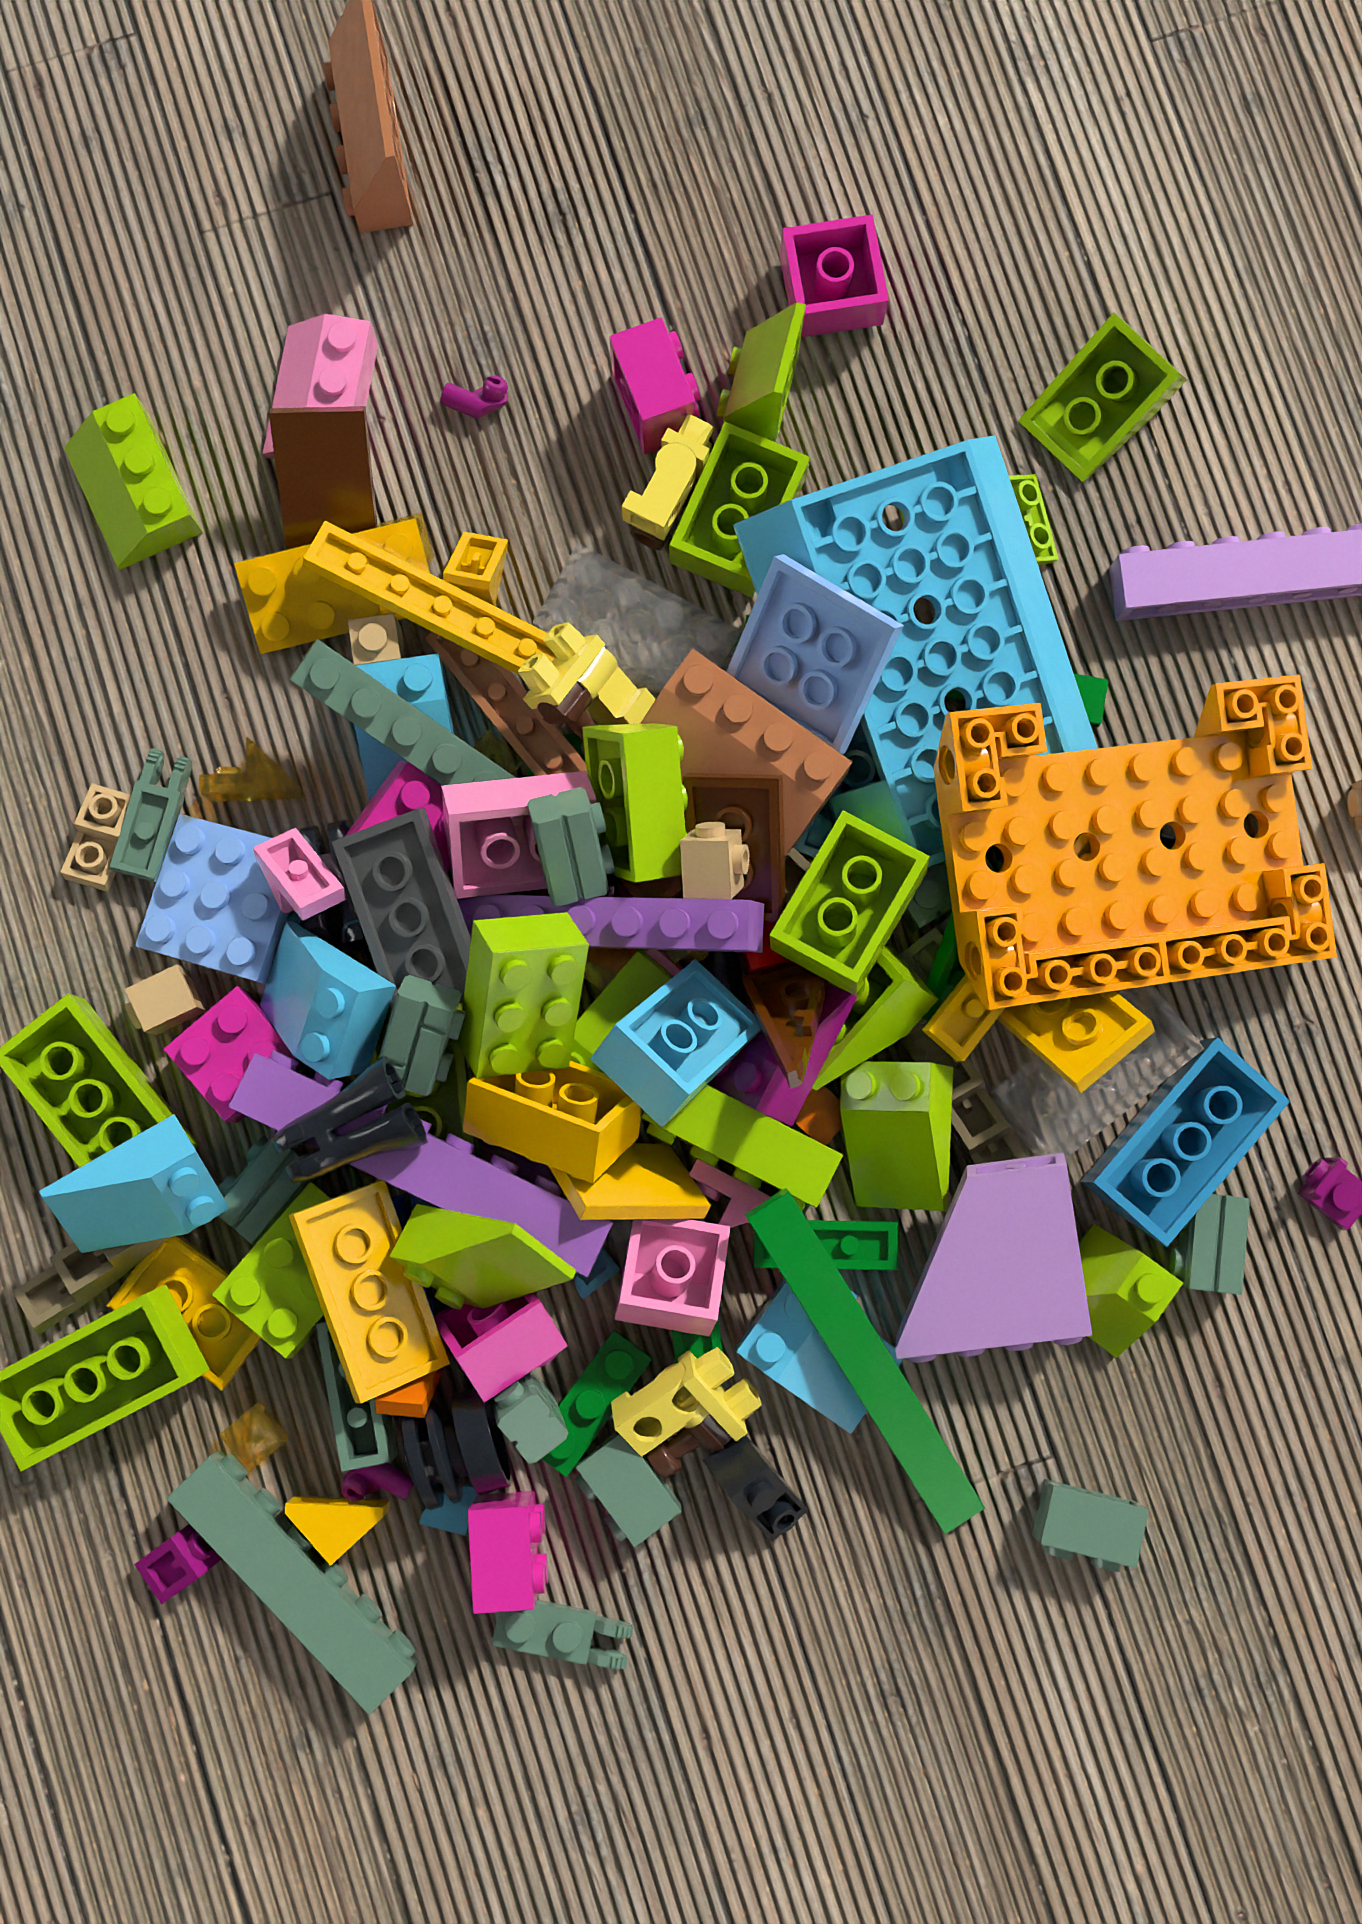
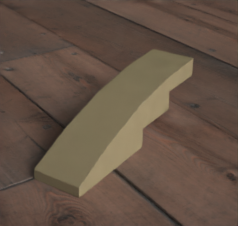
M921 1019L899 1042L911 1062H931L953 1067L951 1130L971 1163L975 1165L1027 1158L1011 1134L1010 1125L984 1088V1080L970 1059L967 1057L965 1061H956L922 1031L929 1021Z
M169 1237L81 1253L75 1243H72L49 1257L53 1263L52 1267L12 1292L32 1328L40 1335L124 1276Z

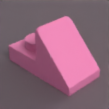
M296 828L253 847L255 857L283 913L295 910L303 921L345 900L342 884Z
M699 1159L696 1160L689 1174L691 1178L697 1180L696 1184L703 1195L717 1202L722 1194L730 1198L717 1222L718 1225L730 1226L732 1228L749 1222L744 1214L771 1197Z

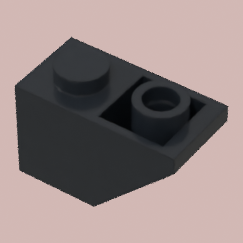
M746 1435L738 1441L732 1438L724 1445V1449L713 1451L703 1460L729 1498L772 1542L782 1533L793 1528L797 1520L809 1511L773 1465Z

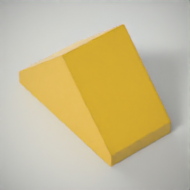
M463 532L443 572V580L495 606L507 553L508 540Z
M294 1496L285 1503V1514L330 1566L390 1510V1500L362 1499L352 1502L346 1498Z

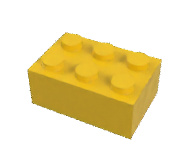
M570 1061L568 1068L476 1078L474 1076L467 1083L463 1132L480 1138L487 1144L500 1146L523 1155L530 1161L543 1163L568 1173L573 1178L594 1183L638 1138L642 1108L605 1073Z

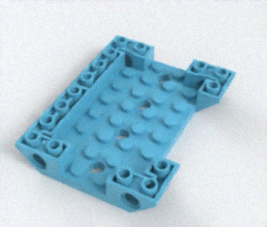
M995 435L969 439L789 500L733 525L757 596L774 556L784 554L904 625L860 720L881 781L869 782L831 796L828 803L835 822L844 810L929 855L928 867L946 861L933 769L945 715L949 713L945 708L944 700L946 694L951 689L958 690L963 694L966 701L964 711L1041 703L1047 752L1033 756L1098 749ZM885 506H896L902 511L904 525L900 531H892L884 525L882 512ZM918 598L928 599L935 608V617L930 624L919 622L914 615L913 607Z

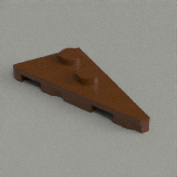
M793 961L741 976L743 992L789 1087L793 1088L802 1085L829 981Z

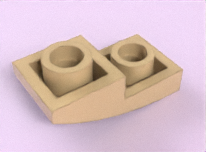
M91 783L74 822L78 832L60 871L65 880L109 892L116 872L110 870L109 866L121 832L131 797L130 794Z

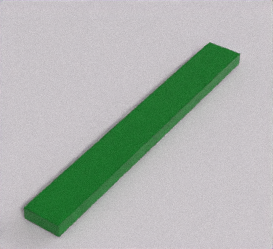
M784 1188L744 1214L943 1533L946 1535L985 1509L791 1193Z

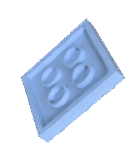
M786 555L774 556L726 672L840 754H844L904 625Z
M179 814L135 946L266 984L289 912L283 913L279 908L253 850V847L272 838Z

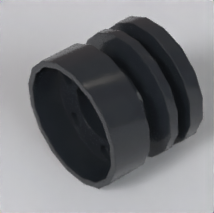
M475 1388L452 1395V1418L446 1420L442 1409L434 1400L430 1402L425 1414L426 1422L424 1418L401 1416L403 1452L412 1482L418 1489L424 1505L430 1511L443 1507V1487L451 1502H461L463 1497L462 1477L468 1476L473 1488L479 1495L511 1486V1469L503 1433L497 1426L490 1399L484 1403Z

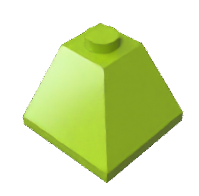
M1091 1224L1078 1242L1092 1336L1087 1337L1117 1358L1156 1323L1183 1282L1142 1252L1099 1226Z

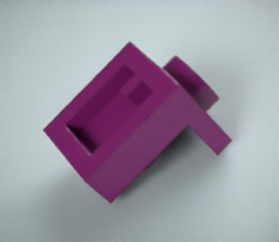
M1326 1157L1324 1160L1320 1158L1304 1173L1302 1180L1306 1183L1297 1194L1338 1228L1349 1230L1362 1214V1181L1346 1169L1348 1163L1343 1158Z
M188 1524L136 1562L134 1566L162 1605L220 1562L222 1558Z

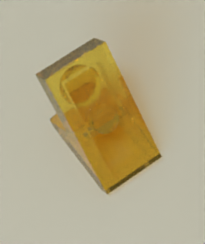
M246 737V773H242V769L239 767L223 766L214 768L213 774L199 775V793L209 802L302 799V789L249 737Z

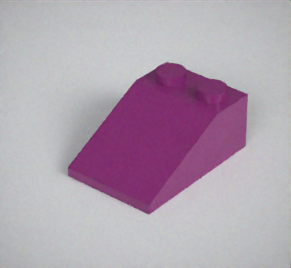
M831 984L828 985L802 1085L793 1088L789 1087L762 1030L708 1084L751 1108L792 1127L857 996ZM748 1004L746 1007L753 1013L750 1005Z

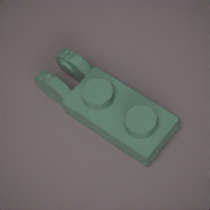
M157 749L149 751L140 780L135 781L121 832L109 866L113 872L153 883L157 882L185 798L183 792L187 788L192 770L191 758L179 756L173 766L168 787L157 786L156 784L160 779L165 758L164 751Z
M537 1599L534 1610L498 1612L491 1646L587 1665L588 1661L596 1666L622 1670L626 1668L627 1655L617 1650L591 1646L593 1631L617 1639H628L632 1637L634 1626L626 1621L598 1616L597 1611Z

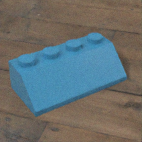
M1218 1037L1201 1040L1080 1182L1118 1215L1164 1247H1168L1289 1104L1290 1100Z

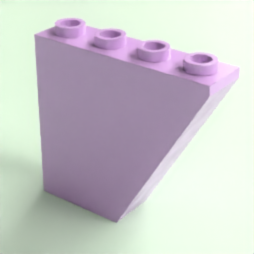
M1064 1153L967 1165L897 1331L896 1358H908L910 1362L921 1363L935 1359L937 1354L956 1352L958 1356L971 1357L982 1354L986 1348L1004 1346L1009 1351H1021L1031 1348L1033 1343L1053 1340V1343L1058 1345H1070L1080 1342L1082 1337L1092 1336Z

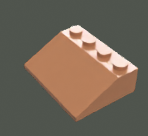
M349 0L328 41L331 61L323 62L328 90H335L337 103L330 104V113L335 133L342 132L344 145L336 146L340 173L341 175L348 174L350 187L342 188L347 217H356L360 233L413 225L389 61L374 1Z
M693 648L663 687L640 723H659L677 726L678 735L681 737L684 747V756L680 762L682 784L683 776L687 773L783 775L785 859L846 777L852 761Z

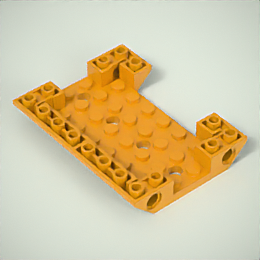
M1300 675L1211 685L1193 738L1033 756L1047 752L1041 703L949 712L945 715L933 770L959 962L985 1010L1337 957L1325 863L1303 866L1291 773L1312 769ZM1248 813L1252 814L1258 821L1259 828L1254 838L1248 836L1244 829V819ZM1164 824L1170 825L1175 831L1176 841L1171 849L1164 847L1160 840V830ZM1080 834L1087 837L1091 845L1090 856L1085 861L1079 859L1074 852V841ZM992 845L998 847L1004 856L1003 867L997 873L990 870L985 861L986 852Z

